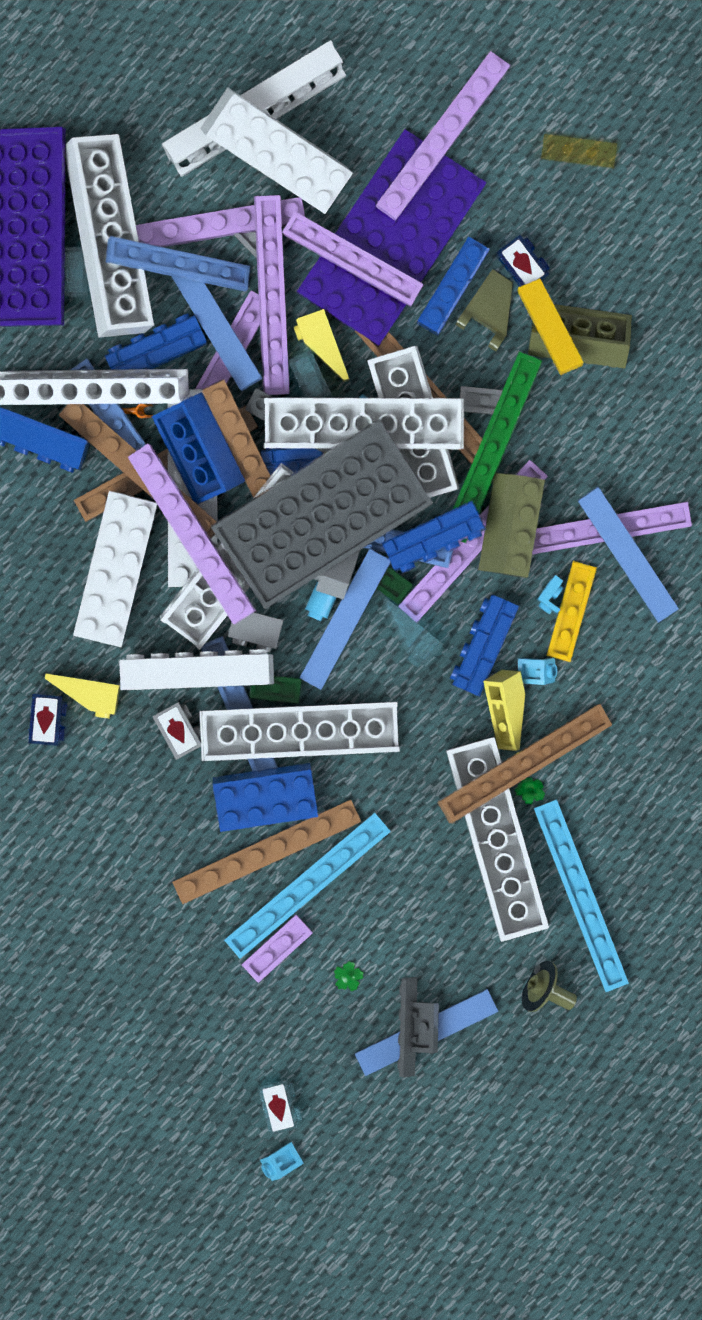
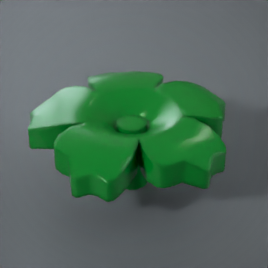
M527 777L520 781L521 783L515 788L516 795H522V800L526 804H532L534 799L536 801L543 800L545 796L543 782L539 779L533 781L532 778Z
M348 961L343 964L344 969L336 967L334 970L335 978L339 979L335 984L338 989L346 990L348 985L350 991L357 990L360 984L357 980L364 977L363 972L359 968L354 970V962Z

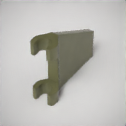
M492 269L455 324L464 330L470 319L473 318L494 332L495 336L488 347L495 352L507 335L513 282Z

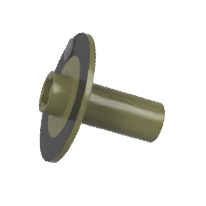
M544 961L538 964L532 971L522 992V1005L525 1010L529 1012L538 1011L548 1000L567 1010H571L576 1004L577 996L556 985L558 973L557 967L553 962Z

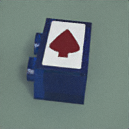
M521 235L496 252V257L519 287L538 279L544 281L549 277L548 270L550 269L542 257L538 259L534 254L533 250H535V247L527 237L523 239Z
M32 694L28 743L60 746V741L65 740L66 726H61L62 716H67L68 702H63V696Z

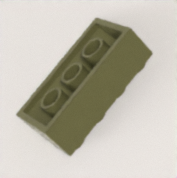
M554 304L584 363L613 368H626L630 348L632 315ZM532 321L528 355L551 358Z
M495 474L479 571L528 578L544 479L521 475Z

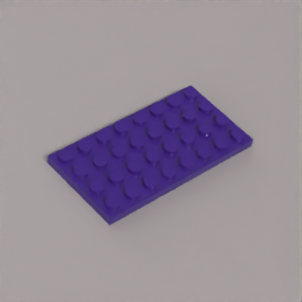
M66 128L0 129V327L64 326Z
M404 129L335 234L413 279L422 282L485 187L486 182L444 155L396 221L379 210L376 204L423 142ZM322 256L319 257L297 290L299 295L320 309H324L325 312L352 330L362 334L377 346H380L406 306L405 303Z

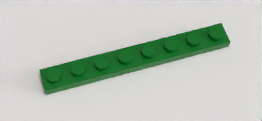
M522 352L518 353L453 509L473 501L480 513L542 365V360ZM468 538L461 542L467 544Z

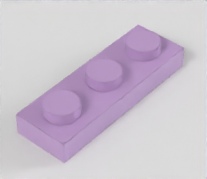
M295 915L242 963V966L259 983L313 932Z

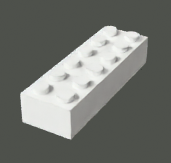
M229 87L200 128L207 137L324 214L353 174L344 164Z
M418 346L367 360L379 398H433ZM399 449L429 497L459 489L448 449Z
M109 490L74 636L122 647L157 507L156 502Z
M264 649L249 650V655H242V651L235 650L225 651V656H218V652L211 651L200 652V657H193V653L187 652L175 653V658H169V654L162 653L151 654V659H144V655L138 654L126 655V660H120L121 690L274 684L273 655L267 654V650Z

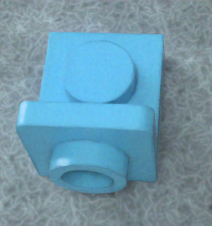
M556 575L551 578L537 597V600L541 602L538 607L549 615L552 611L556 614L560 611L557 606L549 601L550 598L555 600L563 590V587L560 586L563 580Z
M555 658L518 659V671L521 672L523 684L546 685L555 682L558 671Z
M292 1142L287 1143L269 1156L260 1159L263 1173L272 1181L284 1177L304 1164Z

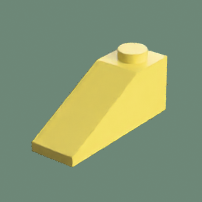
M324 309L296 319L297 326L293 328L298 341L303 339L304 344L344 382L349 381Z
M501 670L483 682L498 749L517 751L520 749L525 690L520 671Z
M52 674L45 675V679L88 710L95 711V717L109 719L110 714L116 715L120 685Z

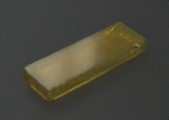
M544 134L541 159L614 169L617 143Z

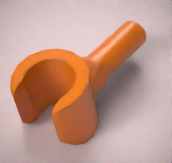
M149 403L138 404L133 408H122L125 414L137 415L139 418H151L153 416L144 413L145 407L153 406Z

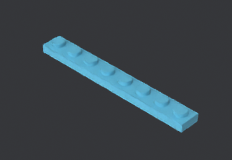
M557 799L533 808L605 992L628 984L627 977Z
M373 813L224 939V941L241 959L391 831L377 814Z

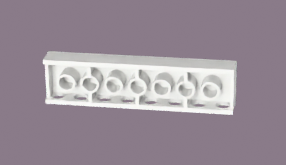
M330 40L240 96L269 114L267 109L271 107L274 113L270 116L277 119L346 77L341 65L343 61ZM337 67V74L333 77L330 70ZM312 81L316 85L314 89H312L309 85V83ZM291 94L295 98L293 102H291L288 98V96ZM208 116L162 143L168 159L172 161L181 177L227 150L207 137L200 129ZM209 146L211 152L208 154L204 149V147ZM186 158L188 159L190 164L187 167L179 166L178 163Z
M188 369L0 371V405L180 403L190 394Z
M264 398V448H334L378 419L381 420L399 449L464 448V399Z
M280 463L254 498L294 472ZM219 541L215 547L245 593L250 586ZM197 568L160 617L162 622L167 623L200 650L226 618L227 613Z
M397 702L199 711L202 761L400 751L398 747Z

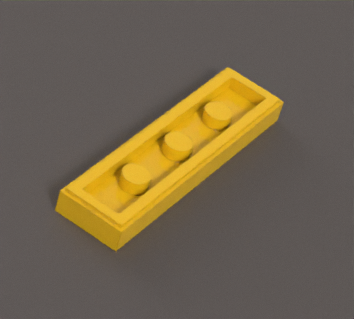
M541 279L519 287L517 292L560 375L583 366L584 362Z
M575 561L572 562L546 656L571 662L597 567Z

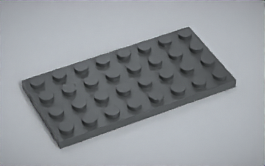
M378 419L211 525V528L264 609L429 507L433 504V501L381 420Z

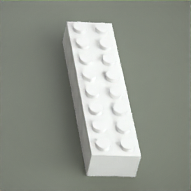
M119 134L71 138L65 145V158L98 337L145 333L154 326L144 270L106 262L107 243L110 236L139 242Z
M494 737L446 750L457 789L502 763ZM507 789L465 815L501 942L549 928L510 790Z

